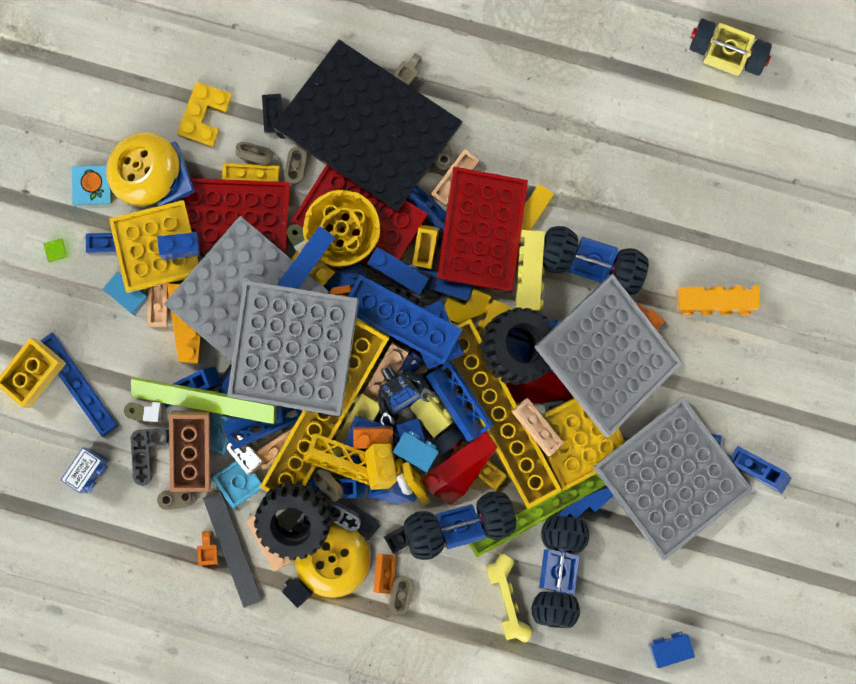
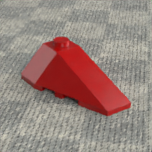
M515 359L516 361H518V362H520V363H524V364L526 363V362H523V361H520V360ZM550 371L542 375V377L525 384L512 385L511 382L506 383L512 398L518 403H521L526 398L531 403H544L555 400H564L565 403L574 398L558 376Z
M486 431L421 479L434 496L451 505L467 493L480 471L497 449V445Z

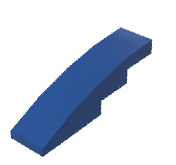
M405 263L410 267L433 275L427 291L469 302L474 286L437 280V271Z
M608 488L602 489L568 506L556 516L567 517L570 515L572 518H577L587 508L594 513L611 499L613 494Z

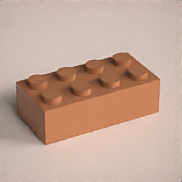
M172 410L169 414L170 492L210 491L211 412Z

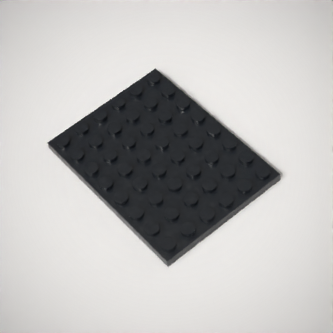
M338 39L272 128L398 213L461 127L463 121Z

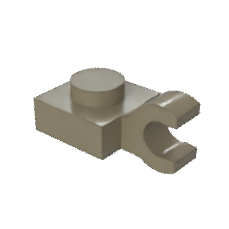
M414 53L408 63L402 61L393 75L410 86L419 73L415 67L422 60L421 56Z

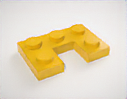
M196 81L177 135L213 148L220 130L203 123L208 107L226 113L233 95Z

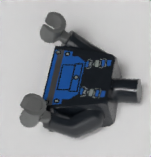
M391 365L381 370L386 380L381 382L378 390V406L382 416L380 421L385 427H387L385 423L387 419H390L392 425L395 423L390 413L394 415L420 398L423 401L429 402L427 399L428 394L435 398V393L429 390L427 383L421 375L412 371H406L405 369L395 373Z

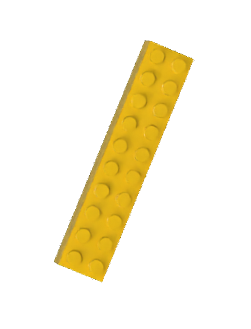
M356 318L342 416L303 410L260 485L261 489L268 492L270 489H274L275 485L281 483L284 486L285 482L292 481V484H296L299 481L303 482L304 486L306 485L316 468L315 465L302 461L304 454L309 449L312 435L315 433L332 440L390 335ZM315 442V449L320 451L326 449L323 443Z
M468 319L457 325V327L463 329L459 342L464 355L452 359V362L494 426L488 429L487 433L497 445L495 452L525 508L529 509L562 490L536 441L512 413V410L517 405L506 384L501 381L502 377L495 378L492 375L493 371L491 369L487 370L485 367L487 362L482 360L481 354H483V350H480V343L483 341L472 320ZM478 418L479 422L484 428L486 425L484 424L482 419Z

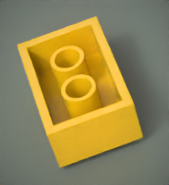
M29 338L1 373L0 389L22 408H31L66 363L39 339Z

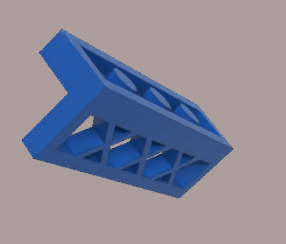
M417 185L406 201L428 213L427 218L430 220V225L439 227L443 233L446 212ZM439 239L438 247L441 248L442 241Z
M452 360L426 376L468 442L494 426ZM446 368H449L452 372V378H449L444 370ZM456 385L461 386L463 395L457 392ZM467 401L471 402L474 406L473 411L468 409ZM477 418L483 420L486 425L484 428L481 429L477 423Z
M282 406V423L276 425L262 424L261 421L240 417H232L222 423L224 432L235 450L295 424L302 411ZM293 410L298 414L292 418L286 417L287 413ZM256 426L262 427L258 433L251 432L252 428ZM237 434L244 435L243 439L237 442L233 439V436Z

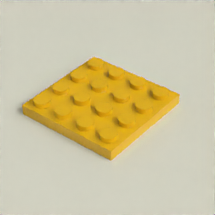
M184 200L109 218L126 293L186 279L199 264L198 256L162 260L159 256L157 236L192 232Z
M575 398L541 414L563 441V444L552 455L547 456L545 454L563 491L597 474L592 467L625 442L619 428L610 437H605Z

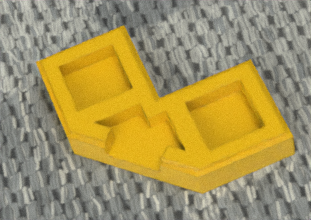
M473 288L470 300L466 304L448 297L444 306L450 320L460 323L483 314L491 295Z

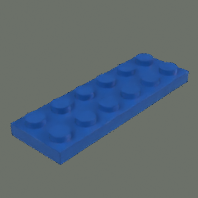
M363 275L358 276L348 296L359 298L357 318L443 365L446 364L463 332V329Z

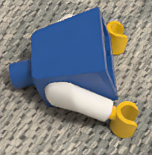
M398 458L396 461L394 459L397 481L389 489H369V498L392 504L416 501L417 496L405 481L404 472L401 471L402 464L404 463L401 458Z

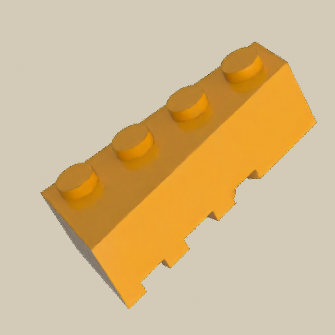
M167 283L169 297L180 284ZM171 311L178 362L201 365L203 337Z
M753 285L751 289H745L743 286L729 287V289H725L723 286L710 287V289H706L705 286L679 287L677 289V312H682V315L685 316L693 315V312H701L702 316L713 315V312H720L721 316H730L732 312H739V316H750L751 313L760 309V285Z

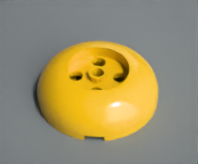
M152 132L131 134L114 147L108 158L106 177L109 187L117 198L131 206L144 207L152 205L170 192L174 179L178 177L179 158L174 146L164 137Z
M343 190L328 192L316 199L306 212L303 227L305 243L309 241L319 226L326 230V226L329 224L334 226L333 231L328 233L335 238L319 259L325 264L336 267L355 265L367 258L377 245L380 236L378 214L371 202L359 193ZM343 214H349L350 218L348 221L342 220ZM342 228H345L344 233L340 232ZM359 229L360 234L358 236H353V230ZM338 240L344 241L342 247H337L336 243Z
M332 522L325 542L330 544V549L324 551L321 547L312 556L308 554L307 558L304 559L296 557L294 565L300 581L306 588L317 595L336 598L352 593L365 581L371 567V550L366 538L357 530L348 531ZM344 548L349 551L347 557H343L340 554V551ZM331 555L336 558V561L333 563L329 562V556ZM318 561L324 563L323 569L316 568ZM336 567H340L343 571L339 576L334 573Z

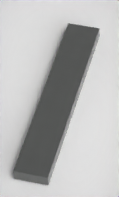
M222 492L203 498L243 608L262 601Z

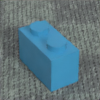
M118 272L103 288L107 294L134 316L148 301L145 289L126 293L122 275Z
M409 431V433L404 432L393 453L427 472L439 452L436 450L437 446L429 441H426V443L419 440L420 436L412 431Z

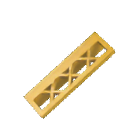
M315 433L312 435L309 449L304 454L302 461L370 485L364 451L354 449ZM315 442L323 443L326 449L323 451L315 449ZM335 448L341 449L344 456L341 458L336 457L332 450ZM350 456H359L362 463H353Z

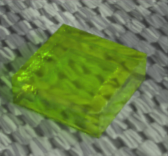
M62 238L43 243L49 263L68 257Z

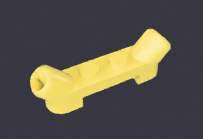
M500 554L496 562L486 565L490 583H499L508 619L501 621L506 641L516 638L525 643L531 638L533 628L517 619L516 614L519 613L518 606L511 599V595L514 594L511 583H507L506 580L515 562L514 559L507 555Z

